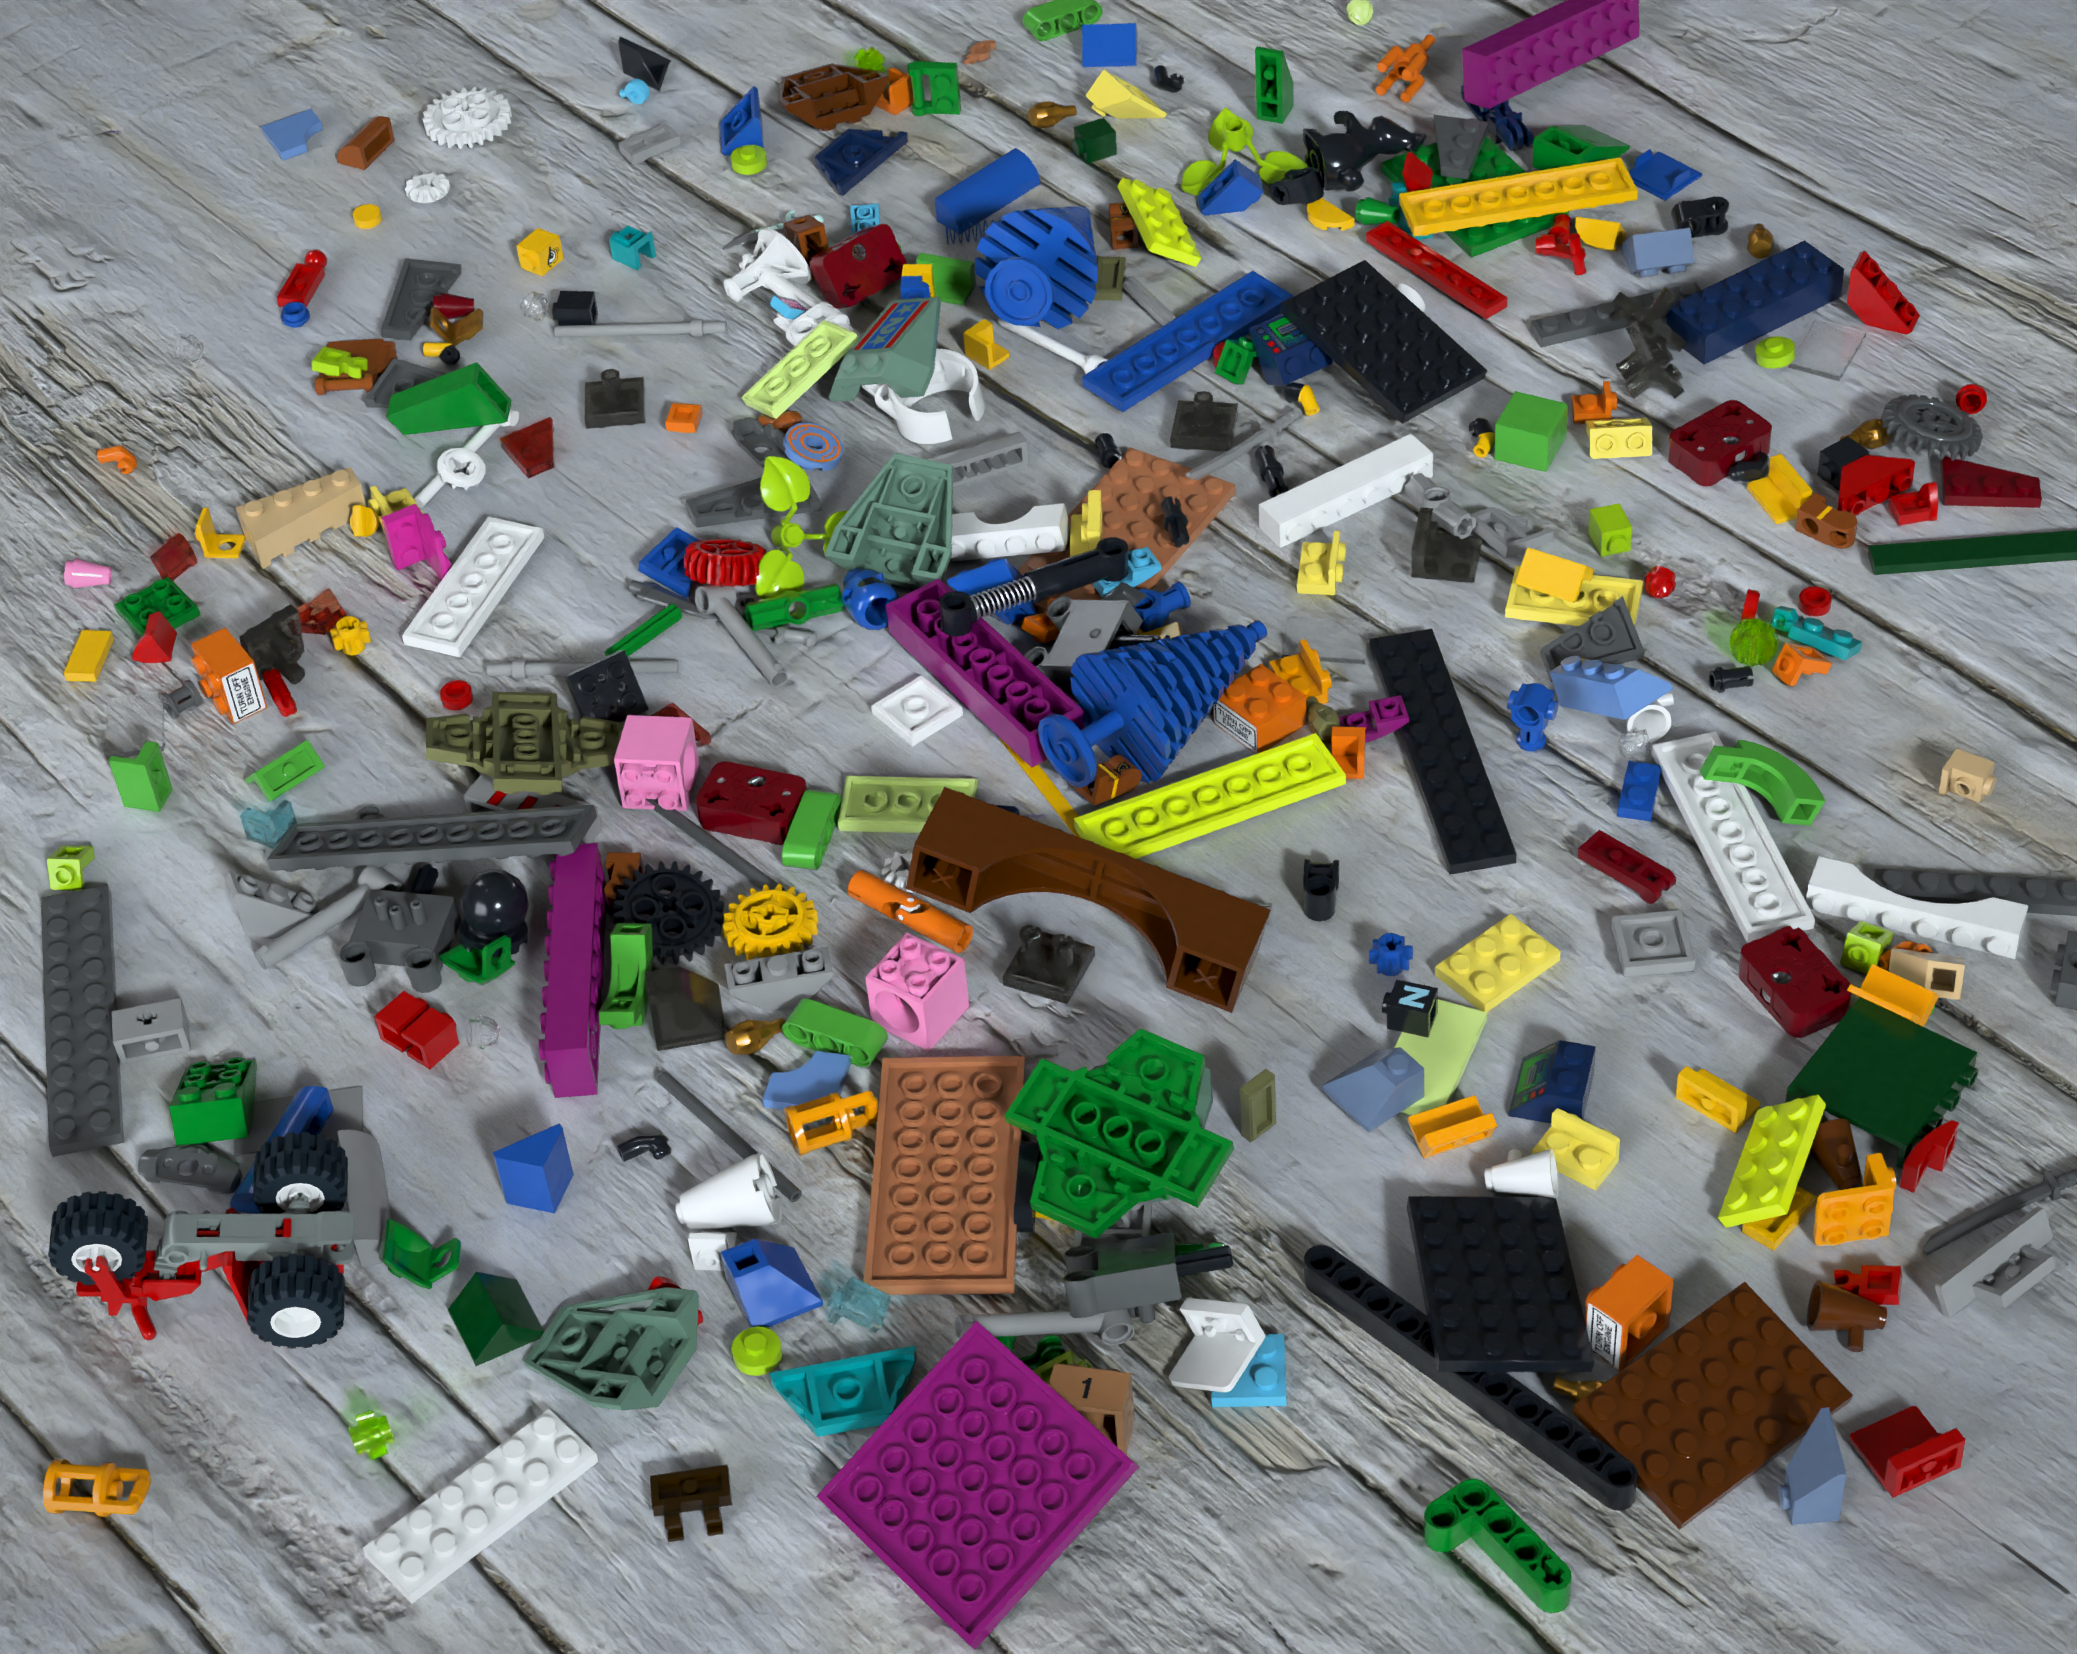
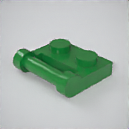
M913 61L907 65L908 75L911 76L914 102L911 104L913 115H960L961 98L957 63ZM922 75H929L932 101L924 100Z

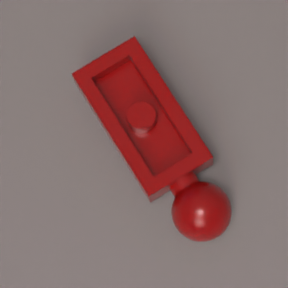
M317 249L309 251L304 259L305 264L295 265L277 296L279 307H284L291 302H301L307 308L325 276L324 268L327 265V257L322 251Z

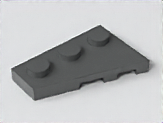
M393 359L366 395L364 402L366 407L388 408L391 395L447 373Z
M1623 596L1613 602V605L1591 616L1584 624L1576 629L1572 628L1544 646L1540 652L1551 682L1550 671L1561 665V661L1570 656L1600 660L1609 664H1622L1642 659L1645 654Z

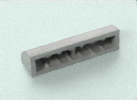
M1020 432L928 459L953 466V488L1029 464L1027 441Z
M358 1130L337 1131L339 1147L345 1150V1156L348 1157L347 1200L349 1213L354 1216V1244L362 1268L382 1264L379 1259L381 1238L387 1220L392 1219L381 1149L377 1140L368 1133Z

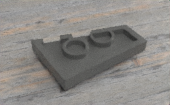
M1434 115V130L1436 132L1441 176L1468 180L1488 133V122L1479 121L1474 118L1464 119Z

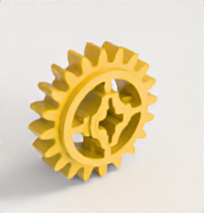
M767 884L763 886V891L757 892L751 888L750 896L738 895L739 904L730 903V913H724L723 915L725 922L723 930L728 947H734L736 956L745 953L746 961L754 959L755 956L764 958L792 953L793 951H804L803 944L812 945V935L818 934L817 910L814 908L813 900L807 901L805 892L796 896L795 887L783 891L781 884H778L775 890H769Z

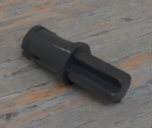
M1172 496L1166 497L1161 502V509L1165 517L1163 520L1164 529L1169 532L1174 546L1181 548L1182 545H1187L1190 540L1186 528L1188 519L1181 510L1180 500L1175 497L1173 502Z

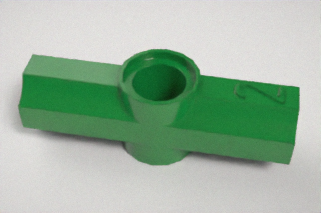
M835 583L799 592L787 590L776 597L745 603L746 607L744 610L748 625L753 631L788 623L801 625L811 618L842 612L844 604L839 586ZM799 601L798 610L789 614L790 605Z

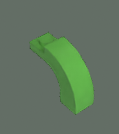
M1738 740L1734 748L1713 746L1700 769L1704 780L1738 783L1759 792L1771 803L1781 823L1811 826L1825 803L1821 791L1804 770L1782 754L1757 743Z
M617 923L610 934L612 957L611 982L608 996L599 1010V1023L614 1029H626L631 1026H642L646 1018L652 981V925L646 923Z

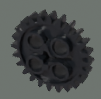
M659 861L658 870H653L649 864H646L644 875L634 870L633 881L626 878L623 880V889H617L616 900L613 903V912H615L613 924H651L653 957L655 955L659 956L662 965L666 962L667 957H672L675 965H678L680 956L684 955L690 962L693 958V951L704 955L705 945L714 946L715 936L721 935V925L724 923V913H722L724 901H719V889L712 890V879L702 882L703 871L700 870L692 875L690 874L689 864L681 871L678 870L676 861L672 863L670 869H666L664 863ZM661 890H667V891H670L671 893H669V894H663V893H660L659 891H661ZM689 908H695V909H697V910H699V911H697V912H690V911H688L687 909H689ZM647 913L651 916L641 917L638 914ZM673 931L679 935L672 936L666 932Z

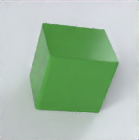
M1515 391L1495 424L1494 459L1546 472L1567 436L1568 405L1563 402Z

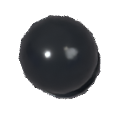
M490 869L476 874L464 886L460 899L464 918L459 925L460 945L469 952H472L473 948L483 950L486 945L506 935L511 938V955L518 953L520 945L523 943L527 944L528 927L524 920L529 908V901L525 886L519 878L505 870ZM502 947L498 948L492 957H501Z

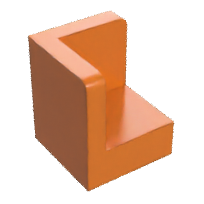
M892 67L888 70L890 86L883 91L876 103V107L896 116L911 106L914 100L911 76Z
M1332 727V756L1346 774V779H1364L1366 727Z

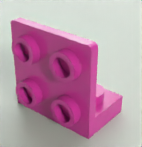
M413 504L381 517L392 564L397 571L426 559L442 581L450 570L451 564L447 555L443 552V548L446 547L444 536L440 530H434L429 515L427 513L422 514L417 505Z

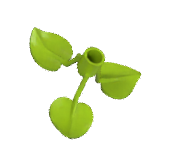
M1225 107L1212 123L1208 133L1210 146L1215 150L1222 151L1219 165L1217 166L1209 160L1192 163L1184 171L1181 189L1189 194L1198 196L1223 171L1228 149L1237 152L1241 151L1245 145L1249 147L1257 164L1262 166L1259 170V176L1267 185L1282 180L1288 170L1307 168L1308 165L1299 157L1284 151L1270 152L1266 155L1265 161L1262 160L1252 144L1254 136L1252 125Z
M775 456L766 457L764 460V470L760 482L761 496L764 503L774 511H786L790 507L791 509L786 517L780 520L781 524L776 525L771 533L772 541L779 547V550L768 551L759 561V576H757L755 590L756 595L761 597L762 600L779 596L787 590H794L796 592L802 590L804 572L798 563L791 561L793 554L788 548H795L803 540L807 539L826 540L824 543L825 554L835 527L848 512L838 511L830 515L825 522L826 534L803 533L802 528L798 524L790 523L789 521L798 509L796 503L807 500L810 495L809 478L805 471L796 463Z

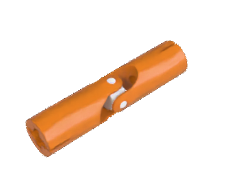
M861 869L857 871L850 879L847 892L851 898L906 925L919 934L956 953L963 952L970 944L973 937V927L964 921L914 897L866 870Z

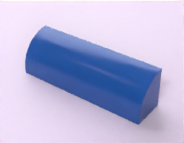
M1017 148L1011 150L936 197L937 222L944 226L949 224L950 229L953 231L954 224L956 223L959 234H961L963 222L967 231L970 221L972 226H975L977 221H983L1041 184L1034 164L1022 151Z
M319 1086L300 1088L267 1142L271 1143V1138L276 1136L284 1137L285 1133L294 1132V1134H301V1132H310V1135L320 1134L334 1111L328 1089ZM254 1161L233 1195L230 1207L249 1214H263L259 1211L260 1206H256L254 1203Z

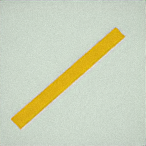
M1000 738L999 740L1076 837L1081 838L1074 828V818L1079 817V815L1039 764L1031 768Z

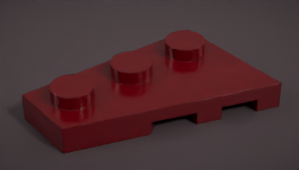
M1946 456L1941 460L1940 469L1944 506L2040 508L2042 497L2040 479L2038 477L1959 459L1952 461L1951 457Z

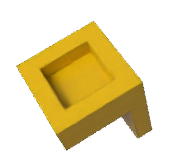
M983 319L963 332L965 356L988 370L1009 358V351L994 342L993 323Z

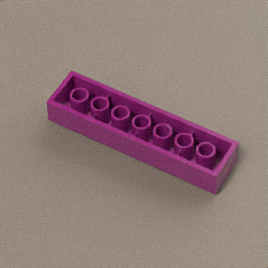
M1566 0L1463 48L1464 101L1490 109L1638 38L1640 29L1639 0Z
M939 578L885 605L890 635L1031 768L1048 759L1039 740L1038 726L1040 720L1055 713L1067 717L1080 730L1085 728L1083 709L982 617L976 623H973L972 630L964 636L954 637L942 632L940 625V598L944 594L953 591Z
M598 843L579 844L576 851L569 855L559 856L556 854V860L550 861V873L554 885H549L548 892L550 905H553V909L547 910L548 929L551 930V935H546L545 946L550 960L544 961L545 981H548V986L542 987L543 1006L544 1008L547 1007L545 1013H541L540 1016L542 1034H545V1039L539 1040V1056L541 1061L546 1060L547 1062L544 1065L546 1084H552L555 1098L598 1095L601 1032L599 1010L602 1007L607 903L604 894L606 881Z

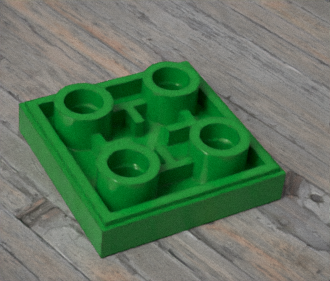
M169 577L157 580L151 586L137 593L130 594L124 600L114 604L118 615L140 638L145 633L149 615L159 611L174 629L201 616L198 606Z

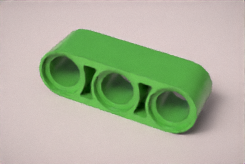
M1053 0L1029 9L1023 17V25L1039 41H1047L1081 29L1082 25L1096 23L1101 18L1103 10L1102 6L1095 0Z
M805 790L783 845L782 863L784 866L816 871L820 868L839 819L841 808V795L839 793Z
M802 999L782 1025L783 1034L791 1042L814 1051L850 1055L851 1064L859 1067L870 1066L888 1040L886 1030L878 1023L811 999Z

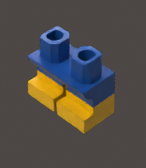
M903 264L900 286L901 299L936 297L932 264Z

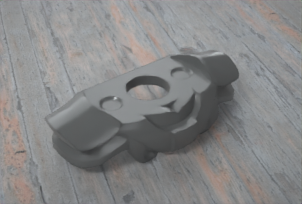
M751 417L734 421L731 433L737 444L762 468H764L765 458L769 456L790 460L785 453L786 448L783 446L785 434L781 430L775 429L771 423L763 427L757 419ZM757 447H766L769 448L771 451L768 453H759L756 452L754 449Z
M203 1145L149 1149L141 1155L138 1161V1173L147 1182L160 1183V1181L191 1185L207 1188L211 1192L220 1194L233 1193L237 1189L242 1176L239 1163L229 1160ZM188 1160L197 1161L198 1169L195 1173L189 1176L179 1174V1167L182 1163Z

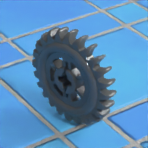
M1917 395L1899 396L1890 400L1885 405L1881 416L1883 428L1888 427L1887 435H1891L1896 431L1895 442L1901 437H1906L1904 448H1907L1910 443L1915 442V453L1917 454L1921 448L1927 449L1928 458L1931 457L1936 449L1940 452V460H1943L1947 451L1950 452L1952 461L1956 459L1958 452L1963 460L1967 454L1971 457L1974 452L1978 451L1983 439L1980 426L1973 417H1969L1970 414L1966 411H1960V407L1956 405L1951 406L1950 402L1945 400L1939 401L1935 397L1930 399L1926 395H1920V397Z

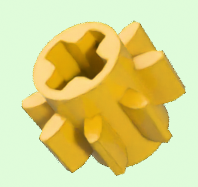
M353 616L341 618L336 623V628L330 629L335 650L342 649L347 655L361 653L365 649V643L371 642L367 622H359L358 618Z

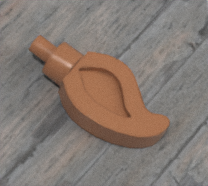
M986 40L973 45L964 60V64H974L977 61L980 62L988 59L990 51L996 49L995 41Z

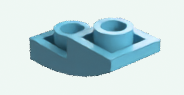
M878 203L850 206L852 234L867 226L880 224Z
M1148 547L1128 551V575L1124 579L1116 582L1101 580L1092 583L1100 596L1104 598L1122 582L1132 587L1145 582L1161 571L1162 565Z

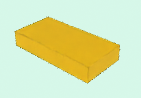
M81 631L64 670L66 681L97 682L114 641L112 631Z
M1797 1185L1786 1215L1745 1223L1742 1227V1233L1774 1251L1815 1207L1817 1196Z

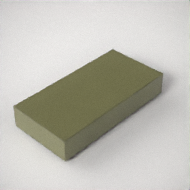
M1097 257L1098 283L1096 282L1095 284L1096 294L1093 300L1122 301V283L1125 279L1126 257Z
M1264 1069L1240 1088L1241 1135L1250 1143L1276 1124L1275 1075L1267 1069Z

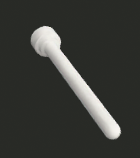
M1000 318L998 319L1000 326L1081 366L1085 375L1108 361L1097 354L1086 356L1028 326L1012 325Z

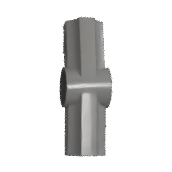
M1422 473L1412 475L1409 482L1405 484V494L1422 511L1426 526L1444 528L1461 540L1470 536L1471 531L1476 527V517L1451 501L1450 491L1447 488L1436 486L1429 477H1425Z

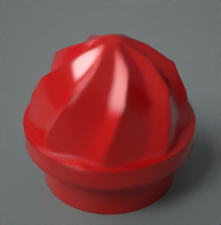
M1967 384L1958 390L1955 398L1956 405L1960 407L1961 411H1966L1968 414H1976L1985 407L1987 394L1981 386Z
M1662 566L1653 567L1651 572H1648L1644 578L1646 593L1655 599L1668 597L1676 587L1675 573Z

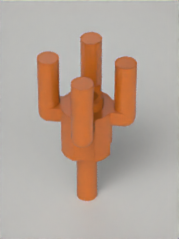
M1428 34L1420 44L1412 43L1410 47L1405 48L1403 51L1399 46H1393L1377 64V69L1380 72H1386L1392 63L1393 69L1376 87V93L1381 96L1385 95L1395 81L1402 79L1409 81L1410 85L1401 94V100L1407 103L1410 102L1425 83L1420 72L1429 61V54L1426 52L1435 43V37Z

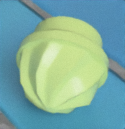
M1352 0L1346 8L1349 20L1358 25H1365L1373 18V5L1368 0Z

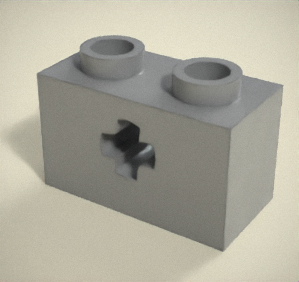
M181 998L112 1011L113 1043L121 1065L191 1051L189 1020Z

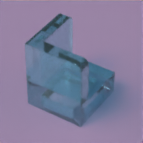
M283 800L275 810H268L265 814L248 807L240 815L247 839L272 849L282 840L291 826L297 824L292 804L287 800Z

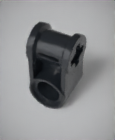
M1313 167L1288 170L1282 180L1275 181L1269 186L1271 198L1277 204L1283 206L1289 204H1310L1324 196L1323 188Z
M1719 196L1679 202L1671 211L1675 228H1690L1691 238L1721 235L1728 230L1726 212L1729 210V202Z
M1310 859L1304 860V912L1313 921H1326L1334 916L1336 893L1339 889V860H1334L1332 863L1311 862Z

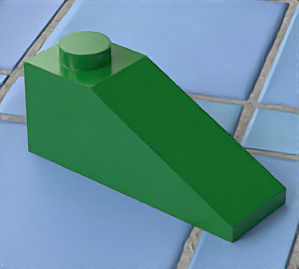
M1257 46L1255 48L1257 119L1283 124L1294 106L1293 80L1283 51Z

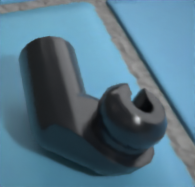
M1160 65L1154 68L1153 72L1158 88L1172 93L1179 92L1182 89L1184 78L1181 75L1177 77V73H1173L1168 77L1166 67Z
M1757 452L1752 461H1741L1736 465H1732L1729 468V477L1735 482L1740 480L1751 482L1760 479L1769 462L1768 455L1764 452Z
M663 1134L639 1135L617 1145L618 1153L623 1162L650 1150L653 1157L659 1160L670 1155L672 1151L667 1143L669 1139Z

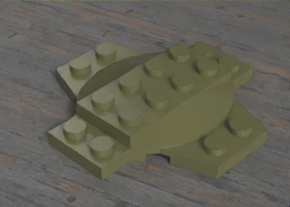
M492 692V706L483 708L481 717L473 716V720H470V716L465 713L426 718V759L473 767L493 777L494 791H501L506 794L528 791L548 795L553 792H562V778L572 775L580 769L615 766L614 757L624 723L586 716L581 718V723H578V719L570 720L567 718L568 711L558 707L557 693Z

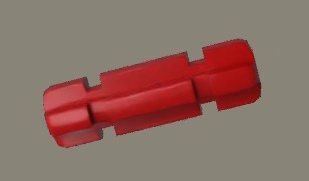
M272 668L270 671H265L262 675L264 683L269 689V693L278 707L281 716L295 715L297 712L296 703L293 697L290 696L291 693L281 678L279 670Z

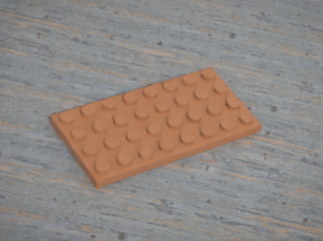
M1130 447L1121 456L1122 460H1118L1091 490H1101L1102 539L1108 537L1123 539L1128 544V551L1148 547L1162 565L1161 571L1134 587L1137 590H1152L1236 494L1235 484L1211 475H1207L1199 480L1186 477V474L1193 469ZM1088 494L1068 515L1070 526L1071 516L1082 514V503H1088ZM1172 496L1173 502L1175 497H1177L1181 503V510L1188 519L1186 528L1190 540L1187 545H1182L1181 548L1174 546L1169 532L1164 529L1163 520L1165 517L1161 509V502L1166 497ZM1070 535L1066 551L1032 554L1018 571L1024 576L1026 572L1069 558ZM1092 584L1056 596H1068L1072 600L1102 599ZM1049 599L1034 603L1036 614L1045 613Z
M1025 1056L882 1058L863 1285L865 1295L1015 1294L1018 1232L1017 1224H1014V1205L1020 1142H1022L1023 1130L1008 1124L1004 1115L1025 1084Z

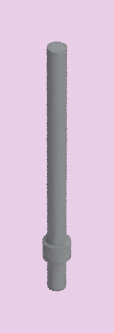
M691 319V322L563 325L555 326L554 333L555 337L691 334L692 337H704L707 333H727V322H704V319Z
M513 660L512 663H488L487 675L512 676L513 679H527V675H567L593 662L527 663V660ZM678 660L629 661L634 674L679 672Z

